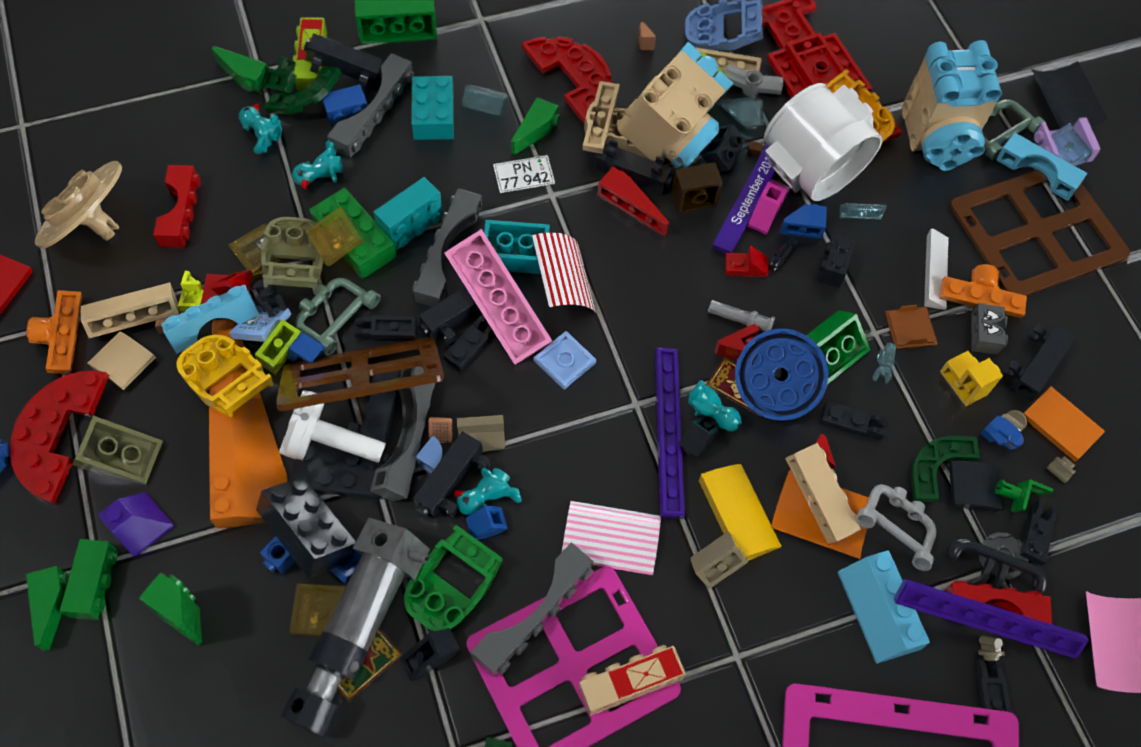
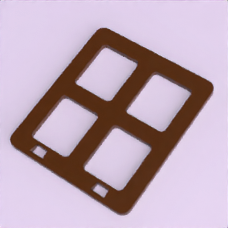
M1039 170L956 197L952 200L950 208L986 264L995 266L997 269L1003 268L1008 277L1003 278L998 270V282L1003 290L1027 296L1124 261L1130 255L1129 248L1082 183L1071 196L1078 207L1047 218L1040 217L1023 192V190L1049 182L1047 176ZM1008 197L1026 225L991 237L986 233L971 208ZM970 218L974 226L970 227L965 219ZM1088 221L1105 243L1108 250L1073 262L1066 255L1052 233ZM1035 239L1040 243L1056 269L1019 281L999 251Z
M428 337L318 357L312 364L305 360L287 363L283 365L276 402L277 409L279 411H287L440 382L444 379V374L435 339ZM415 349L420 350V355L371 365L368 362V359L372 357ZM352 362V367L349 369L300 377L302 370ZM419 366H422L424 369L423 374L370 383L369 379L372 375ZM352 379V386L349 388L298 397V390L301 388Z

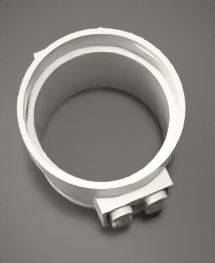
M824 83L809 86L789 100L769 123L764 134V141L770 146L765 150L769 164L795 193L802 188L813 201H821L832 196L857 177L880 149L882 137L873 128V110L866 102L862 103L858 99L859 96L853 88L848 89L843 85L833 93Z

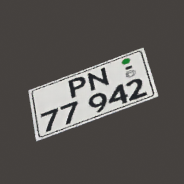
M548 155L493 164L500 193L555 184Z

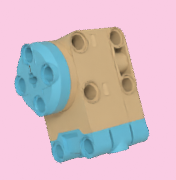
M975 41L970 44L968 50H948L944 42L931 44L903 103L902 115L905 120L911 150L923 151L925 160L932 165L938 166L941 170H951L958 165L970 161L974 157L980 156L985 150L982 129L1002 94L995 72L998 63L991 57L986 41Z
M689 42L659 75L652 79L640 96L624 112L625 115L617 125L620 134L625 136L650 160L655 161L656 156L664 159L667 158L677 168L688 167L717 135L719 123L708 112L715 105V102L734 84L721 71L713 77L719 70L716 60L710 56H703L697 62L702 54Z

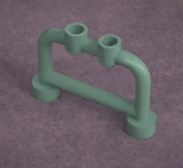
M1003 100L996 103L990 116H996L1003 108H1011L1024 120L991 141L984 137V148L987 150L985 155L990 160L996 159L1003 148L1000 146L1001 143L1011 138L1014 133L1017 134L1027 127L1035 134L1040 124L1045 121L1041 117L1034 118L1015 101Z
M345 278L333 279L326 286L319 283L316 291H313V294L316 296L311 301L305 298L300 302L299 309L301 312L296 317V328L324 346L323 353L329 356L336 350L338 342L332 336L362 304L369 309H374L380 302L381 296L373 290L367 292ZM336 287H345L356 294L358 297L322 335H319L304 324L305 319L308 316L314 315L318 306L331 297L332 291Z

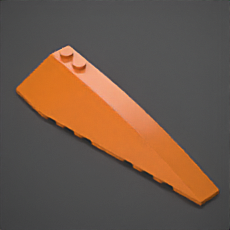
M231 319L213 320L212 335H223L232 339L229 332L237 323ZM232 339L237 346L244 347L243 340ZM243 366L239 367L210 388V395L214 396L248 370ZM260 392L232 412V417L209 407L210 520L217 529L266 523L256 511L261 490L288 482V476Z

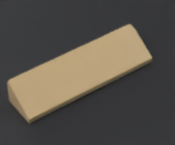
M696 48L700 53L704 51L707 56L714 58L718 68L723 73L728 64L747 72L750 70H760L762 58Z

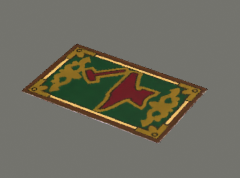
M380 628L367 651L368 654L355 681L351 682L344 679L337 688L348 702L403 656Z

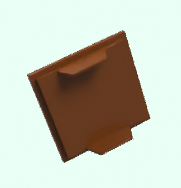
M907 305L900 307L898 310L885 311L895 349L938 345L927 307L917 308V305Z

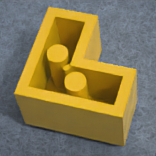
M969 351L947 361L940 370L965 406L986 397L1003 377L999 367L990 358L979 363Z

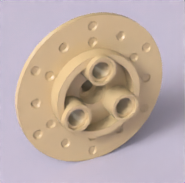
M111 161L93 173L80 170L69 181L68 186L58 197L53 198L42 209L41 213L46 221L35 238V245L41 249L47 248L64 238L79 224L87 225L106 241L115 235L113 230H118L119 225L102 211L100 203L118 180L122 171V165L118 161Z

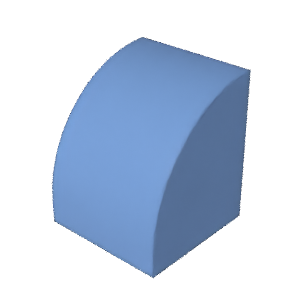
M432 436L416 456L417 465L429 474L433 472L443 458L440 442L436 437Z

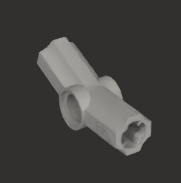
M729 64L725 69L724 74L734 83L733 85L742 88L743 93L747 96H756L758 93L781 95L782 77L762 76L757 70L747 72Z

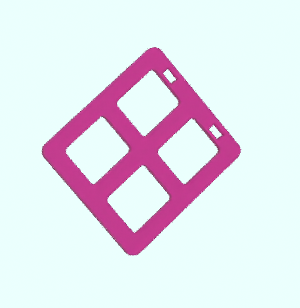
M603 567L593 572L585 582L581 580L575 586L577 588L575 594L569 600L565 598L559 606L563 609L602 589L607 594L624 625L623 629L577 652L571 645L556 615L553 618L548 616L543 622L545 625L543 631L554 649L559 662L514 687H509L503 675L499 673L493 678L473 659L516 747H539L520 711V707L523 704L568 681L572 683L589 715L579 690V682L583 681L582 677L587 675V671L590 668L632 646L636 647L644 657L653 654L652 650L658 647L613 568ZM619 591L626 604L618 606L613 594ZM546 597L472 634L467 640V649L470 655L471 651L488 633L501 631L522 622L540 606ZM676 682L640 696L613 712L605 710L589 716L591 719L589 725L549 747H589L676 699L681 691L680 684Z

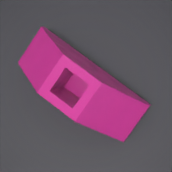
M773 179L770 180L758 200L748 227L767 235L791 187Z

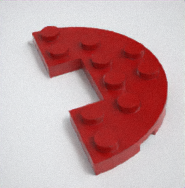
M540 37L523 42V51L542 74L559 66L574 83L577 89L565 94L564 100L583 124H585L588 108L595 101L600 81L612 83L611 73L604 59L586 44L574 43L573 39L557 37V39H545V37Z
M80 371L63 376L37 392L21 411L11 435V464L21 484L37 497L56 504L74 460L68 456L54 454L71 413L89 417L93 416L110 375L103 371Z

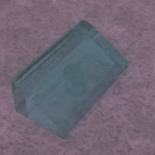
M1071 124L1065 125L1051 135L1057 151L1066 162L1073 166L1087 162L1093 153Z
M844 203L839 206L840 218L881 219L886 210V205Z

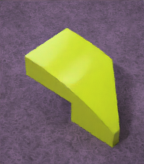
M185 271L181 281L182 293L177 305L181 312H186L192 306L201 305L203 295L201 283L198 280L196 281L189 271Z

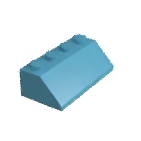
M889 550L865 557L837 572L876 664L919 651L930 643L916 610L895 604L893 598L902 583V579Z

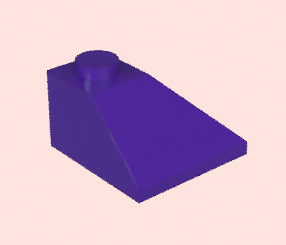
M146 492L117 499L98 514L134 558L175 527Z

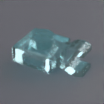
M888 342L884 350L880 349L877 357L880 367L873 374L874 381L878 379L879 374H882L886 378L885 383H889L892 378L891 368L894 363L897 344Z

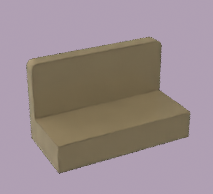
M503 415L457 418L458 436L464 431L482 443L483 451L505 449Z
M726 532L690 558L696 575L709 589L748 563L747 557L735 544L730 532Z

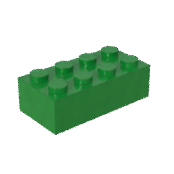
M355 0V16L360 44L437 39L434 0Z
M346 188L341 189L309 209L312 220L319 224L322 230L327 229V232L328 230L330 231L331 235H325L326 238L329 237L331 241L332 238L333 240L336 239V233L342 234L349 246L339 254L361 279L369 276L397 257L394 242ZM354 236L356 241L350 244L348 239Z

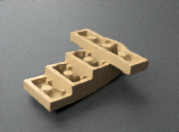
M600 81L595 101L589 106L585 118L584 130L586 135L583 150L603 154L605 143L610 144V139L619 142L618 148L649 159L618 131L617 125L627 110L615 108L620 84Z

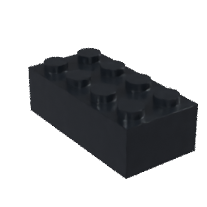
M304 477L261 490L256 511L308 579L329 571L338 565L341 566L350 562L354 551L353 547L356 543L355 540Z

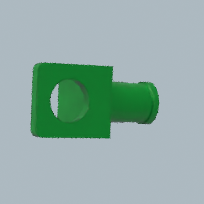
M1030 479L1018 483L1017 486L1000 480L996 485L1000 490L995 489L996 494L1013 500L1011 509L1013 513L1026 510L1030 492L1039 496L1053 493L1052 488Z

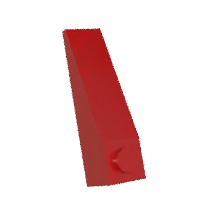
M612 167L598 182L597 195L661 235L666 236L669 221L624 171Z

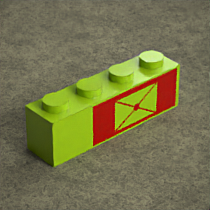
M301 18L300 26H297L298 41H295L296 56H293L295 70L291 71V73L297 75L295 80L297 91L307 88L318 75L310 71L312 63L305 61L307 52L303 51L306 40L311 41L313 33L325 38L327 37L324 18Z

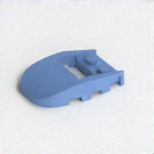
M719 0V4L716 5L704 4L698 6L688 14L685 21V34L688 41L696 48L724 51L734 50L763 39L762 1L737 0L727 2V0ZM742 13V34L738 35V38L724 39V17Z

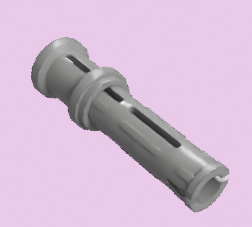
M714 300L711 301L708 313L747 325V327L755 323L759 330L763 332L772 330L775 321L773 316L769 318L758 314L757 311H744Z

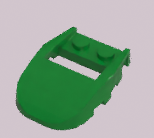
M457 525L453 527L454 532L445 541L441 539L435 546V549L428 555V562L422 565L415 580L410 579L404 593V605L408 613L422 625L433 631L447 628L451 630L457 627L487 594L503 561L502 557ZM448 550L486 577L471 599L433 573Z

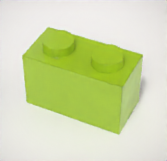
M282 319L255 353V357L262 367L276 375L288 359V348L301 334V331Z

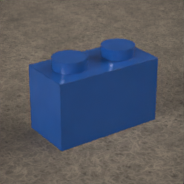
M360 84L329 92L322 99L330 125L348 119L367 107Z

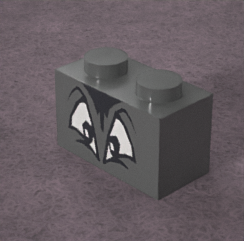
M978 303L971 314L972 351L998 355L1003 347L1007 346L1008 335L1005 334V328L1008 318L1005 316V307Z

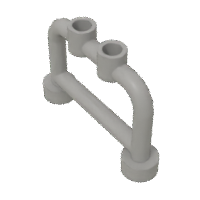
M883 484L875 486L870 493L865 508L859 509L857 513V524L864 528H872L876 522L915 552L912 560L915 568L921 571L930 570L934 561L931 550L937 530L932 519L924 513L925 505L920 501H913L911 503L905 499L907 492L902 487L892 489ZM881 494L890 498L889 502L893 506L902 507L906 510L910 519L920 521L926 527L927 534L923 546L875 510Z

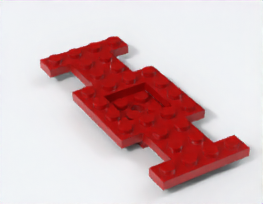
M783 0L762 7V28L767 27L781 49L769 53L767 61L776 75L783 78V86L791 99L809 86L817 83L828 84L846 69L849 71L847 75L855 82L858 79L865 84L864 88L871 93L872 86L837 34L832 33L826 36H822L821 33L816 34L804 17L805 14L816 11L817 5L814 0ZM896 122L893 133L885 141L900 137L902 131Z

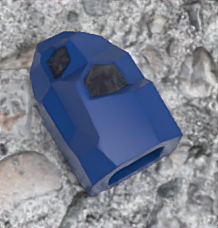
M997 416L980 433L990 443L994 442L996 445L1005 446L1009 449H1017L1024 442V438L1017 427L1001 416Z

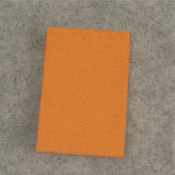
M1049 387L1023 413L1028 423L1074 462L1105 432L1053 387Z

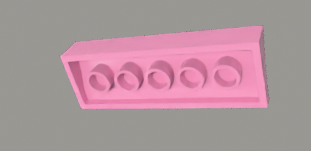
M482 229L445 252L446 257L515 365L553 342Z

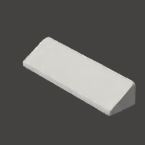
M930 229L926 242L924 307L946 310L947 300L939 299L941 279L945 276L947 277L948 237L935 229Z

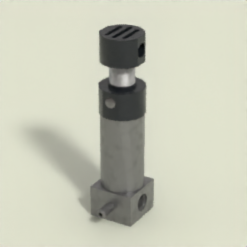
M368 518L353 547L362 557L325 630L322 631L308 658L309 662L316 665L317 670H315L316 672H314L315 674L307 690L295 687L280 716L281 718L321 737H326L339 710L338 706L331 703V699H333L332 697H334L333 695H335L340 682L344 679L351 682L355 681L368 654L367 651L403 578L407 577L415 580L422 565L426 564L429 560L427 554L430 549L406 528Z

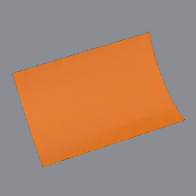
M789 470L775 510L771 528L860 559L867 528L860 526L861 530L837 542L827 544L792 471ZM840 488L847 495L848 505L852 512L857 515L859 509L865 508L869 497Z

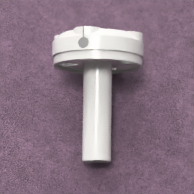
M303 390L301 396L312 395L317 393ZM324 404L294 409L279 451L280 454L289 458L303 461L310 441L314 440L379 463L386 443L319 420Z

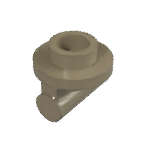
M1012 410L1001 416L1009 420L1020 432L1027 426V419L1020 411Z
M1057 456L1046 467L1063 483H1066L1076 472L1073 469L1075 464L1065 456L1062 459Z
M985 635L980 636L979 643L981 644V649L978 650V654L983 655L984 660L996 661L999 660V656H1004V651L1001 650L1003 645L1001 639Z

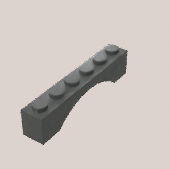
M392 53L381 66L382 83L374 100L360 113L339 121L328 134V141L334 143L336 152L351 158L355 152L360 150L364 140L371 135L376 124L381 122L385 112L391 109L394 100L402 94L406 84L412 81L414 72L411 61Z
M457 189L455 196H451L449 210L442 217L441 229H437L435 233V243L428 249L426 263L421 265L420 278L413 284L412 293H414L415 302L433 307L444 300L447 294L446 279L442 271L445 252L451 242L462 231L476 223L482 209V195Z
M422 366L403 369L400 372L399 378L423 374L424 369ZM435 383L399 389L403 409L401 435L392 455L383 465L376 469L371 492L390 501L407 498Z
M571 542L555 559L552 585L540 606L528 618L517 625L501 631L488 633L471 651V657L493 678L497 673L502 675L510 666L509 660L513 655L517 654L519 656L528 645L526 641L531 635L536 637L545 626L543 622L548 616L553 618L561 609L559 604L565 598L569 600L577 591L575 586L581 580L585 582L593 573V560Z

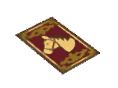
M724 357L706 385L759 416V414L746 405L738 392L735 381L736 363Z

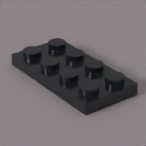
M309 445L303 461L299 459H294L289 481L304 477L316 493L383 499L382 496L370 490L376 469L387 461L390 453L383 452L379 463L334 447Z

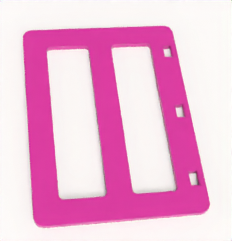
M792 684L785 691L782 747H809L811 717L988 740L991 742L992 747H1019L1018 719L1010 712L803 684ZM815 693L830 695L829 704L815 702ZM894 704L909 706L908 714L894 713ZM973 714L988 716L987 725L974 723Z

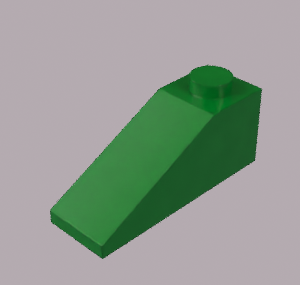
M216 46L212 47L216 62L242 88L247 91L261 93L264 88L261 87L268 67L267 63Z
M536 98L511 140V154L516 155L549 134L552 128L558 125L560 121L558 105Z
M58 566L26 574L34 645L42 651L50 649L62 615L60 608L69 579L68 573L62 571Z

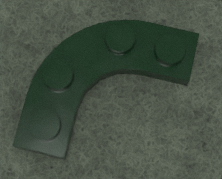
M323 67L307 88L294 94L274 93L270 96L264 108L267 113L293 114L303 111V106L312 101L316 104L323 99L333 88L342 73L336 67Z
M945 436L932 440L922 448L915 457L911 468L913 501L937 502L939 500L937 485L938 467L944 462L953 460L977 461L980 458L977 437Z

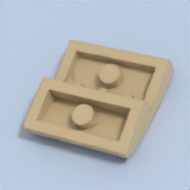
M120 331L88 364L96 371L108 373L110 375L108 380L124 390L156 357L138 342Z

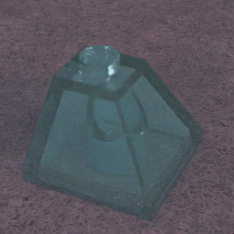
M745 97L721 99L715 102V105L738 124L745 126V129H757V125H764L763 100Z

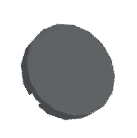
M997 532L989 535L981 543L1026 562L1029 561V559L1019 555L1022 542L1011 537V534ZM979 554V561L984 566L987 557ZM996 561L990 572V575L995 578L1000 562ZM1010 566L1005 580L1016 578L1023 571Z

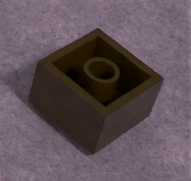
M715 162L703 163L693 167H682L675 170L671 197L677 214L717 207L723 181Z

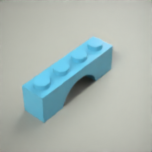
M1016 133L1008 140L996 159L1013 170L1020 167L1038 169L1047 176L1050 182V191L1069 201L1087 175L1081 169Z
M242 285L231 288L221 296L211 297L207 302L199 306H192L182 314L168 317L162 322L165 336L176 354L197 342L199 330L212 319L228 318L240 325L260 314L246 286Z

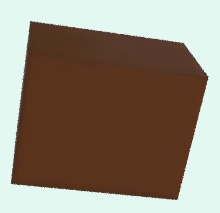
M750 141L747 154L760 156L762 143Z

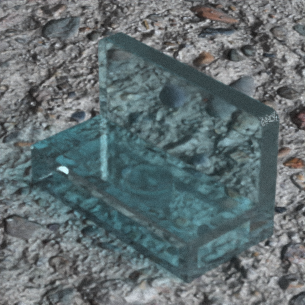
M476 85L465 86L462 106L501 115L504 99H507L509 94Z

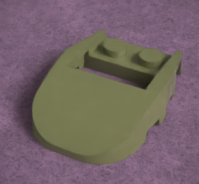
M280 217L269 222L264 232V240L260 245L264 287H268V284L309 287L316 291L326 247L323 244L324 239L321 240V237L319 240L318 237L319 234L324 236L319 224L310 219L296 217ZM271 257L314 260L315 264L312 266L273 263L270 261Z

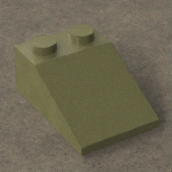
M93 416L72 465L94 473L146 484L163 440Z

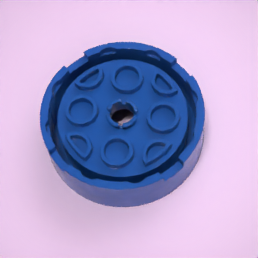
M773 329L757 335L746 344L736 363L735 381L741 398L754 412L773 420H792L806 415L821 401L827 388L828 366L823 352L811 338L791 329ZM779 368H784L788 372V378L784 381H778L775 378V372Z

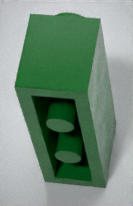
M79 540L60 612L68 618L98 620L100 613L103 612L105 608V592L110 587L112 580L110 573L112 566L116 564L118 558L117 549L109 541Z

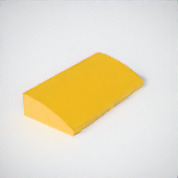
M741 464L726 466L701 474L699 483L723 534L730 532L735 544L748 560L782 547Z

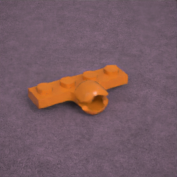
M984 264L978 265L972 270L971 282L946 276L942 278L939 299L976 307L978 303L1005 307V315L1022 318L1025 316L1027 296L1001 290L998 286V269L995 266Z
M58 290L54 315L49 318L32 317L28 320L26 330L28 341L32 344L49 345L46 363L47 373H72L82 303L81 292Z

